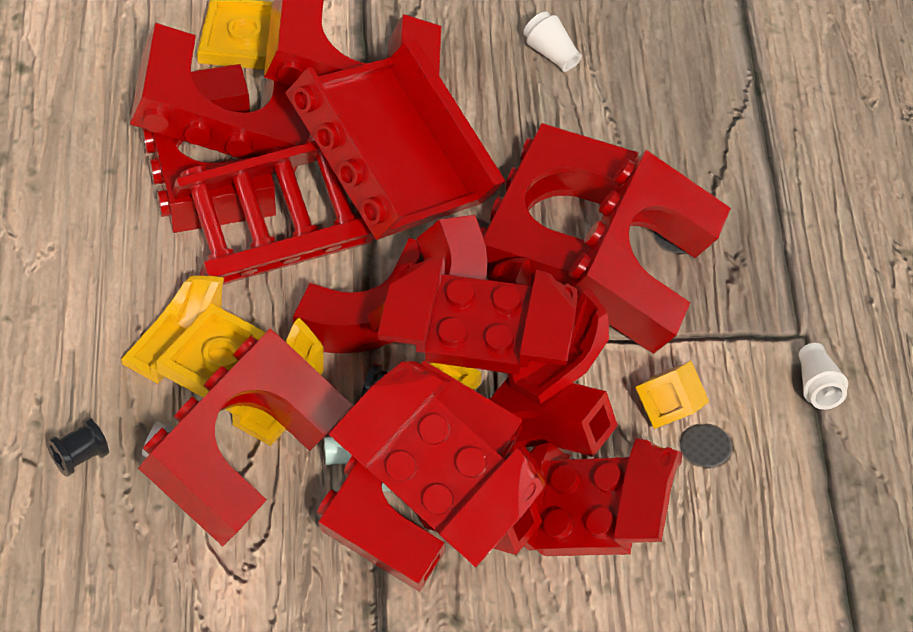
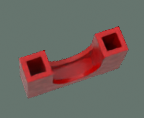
M324 0L273 1L264 78L292 85L309 67H312L319 77L367 63L349 58L337 50L328 40L322 26ZM403 14L388 41L387 58L391 57L404 42L416 39L439 74L442 26Z
M155 22L142 52L130 125L241 159L257 157L306 144L310 132L285 94L291 85L267 79L263 87L261 108L259 110L240 113L223 109L206 99L193 82L191 64L196 35Z
M241 64L191 72L195 86L210 102L229 111L250 112L249 91ZM142 128L146 154L154 153L155 159L149 160L153 184H162L163 190L157 191L161 217L169 216L173 233L201 229L202 226L192 195L179 199L174 198L172 191L176 178L181 177L180 174L183 171L192 167L205 166L209 170L250 158L220 163L197 161L186 156L178 149L184 141ZM271 173L252 178L251 181L263 217L276 216L275 186ZM234 184L209 190L220 225L246 221Z
M541 123L534 139L528 137L525 141L521 153L522 163L519 168L513 166L506 182L507 192L504 198L499 196L496 198L490 215L491 223L489 227H482L480 229L487 253V275H491L494 267L502 261L515 258H530L532 286L536 269L552 274L553 278L563 285L566 283L571 284L573 278L569 276V271L576 259L583 252H586L588 245L584 243L583 239L543 226L532 217L529 210L538 202L555 196H573L602 204L606 196L613 189L615 190L618 185L613 179L620 166L627 159L632 162L635 161L639 156V152Z
M645 150L635 161L632 162L627 159L616 172L613 181L618 185L602 202L599 208V212L603 214L602 219L597 221L586 235L584 243L588 245L585 253L583 252L576 259L569 271V276L573 278L570 285L577 289V302L582 291L590 288L605 308L609 325L652 354H655L677 336L691 302L655 279L640 265L631 248L629 239L630 226L651 229L696 258L719 238L731 208L654 154Z
M271 328L259 340L251 335L232 355L238 362L230 371L222 365L203 385L209 391L205 397L199 402L192 396L173 417L179 424L170 433L162 427L142 448L149 455L138 469L222 547L246 524L267 499L223 458L215 437V423L218 413L235 406H249L260 409L276 419L301 444L311 451L353 406L348 399Z
M423 360L422 365L451 380L436 398L505 459L522 432L523 420ZM351 456L343 471L348 476L338 492L331 489L317 510V514L322 516L318 522L321 531L420 592L446 552L445 542L397 513L385 498L382 482Z
M507 377L489 399L523 420L522 432L508 454L514 452L518 447L537 446L550 442L557 448L594 457L618 426L607 391L576 383L570 384L540 404L511 388L509 377ZM535 501L493 549L513 555L519 553L542 523ZM420 517L424 528L435 531Z

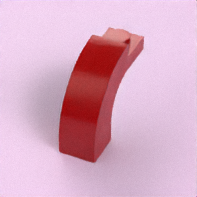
M475 215L439 219L416 238L424 260L429 257H444L446 275L486 280L487 253ZM385 302L367 315L373 332H378Z
M412 238L408 239L391 275L382 284L370 290L353 293L340 292L309 283L293 315V324L300 318L323 346V352L360 353L392 343V341L379 340L378 332L372 331L367 315L385 302L389 284L400 265L409 262L418 264L424 261L418 241Z

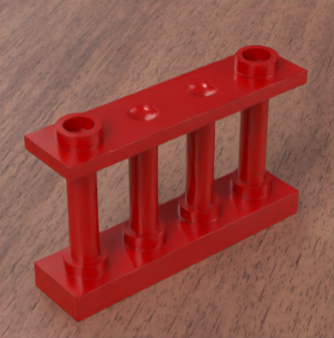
M313 137L308 138L306 144L209 170L205 166L192 167L183 171L180 174L181 177L176 178L172 191L175 199L192 195L211 253L207 257L208 261H205L199 273L200 276L224 278L223 285L370 244L374 239L363 218H360L359 214L353 213L344 187ZM316 161L318 162L337 218L333 222L334 226L318 230L317 225H312L293 170V167ZM275 172L295 231L292 233L293 237L277 242L275 237H270L251 181L252 178ZM230 184L235 186L253 243L250 244L251 249L234 253L233 249L227 247L209 190Z

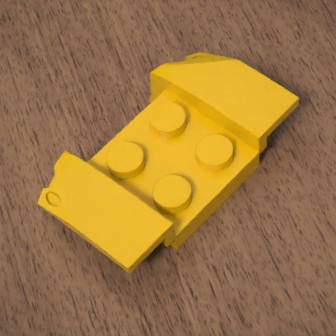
M190 276L159 318L121 359V364L157 384L166 377L204 398L209 392L203 386L206 381L222 365L230 371L238 362L232 356L235 351L251 335L259 340L266 332L221 308L224 278L216 276ZM298 318L291 328L286 343L319 374H322L324 370L323 346L309 327ZM235 406L225 409L232 413L233 426L269 446H272L286 430L276 419L260 409L249 406Z

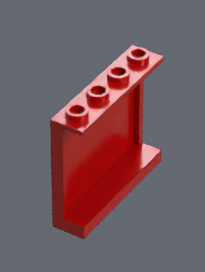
M416 39L404 42L389 58L318 77L314 69L309 67L285 92L376 240L480 205L506 182Z

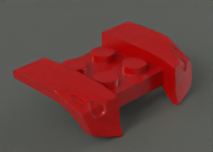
M429 257L418 264L409 262L398 267L388 287L378 330L379 340L416 345V352L425 353V361L431 363L519 375L521 367L529 366V361L566 366L576 314L577 289L568 283L563 285L556 281L552 274L537 269L533 286L446 275L444 257Z
M515 258L502 261L494 267L488 280L532 286L530 258ZM590 288L582 291L577 302L566 366L529 361L528 367L520 368L519 375L508 373L511 388L541 404L587 373L609 340L607 312Z
M402 361L377 381L330 431L329 435L476 568L544 489L545 476L525 446L518 447L505 460L436 398L451 382L450 379L418 362Z
M636 438L629 457L570 459L571 454L564 453L550 442L537 445L529 452L545 476V486L535 499L542 523L524 545L527 550H537L543 556L630 555L632 543L662 542L671 488L677 468L682 462L683 453L681 451H676L669 447L662 448L651 441Z

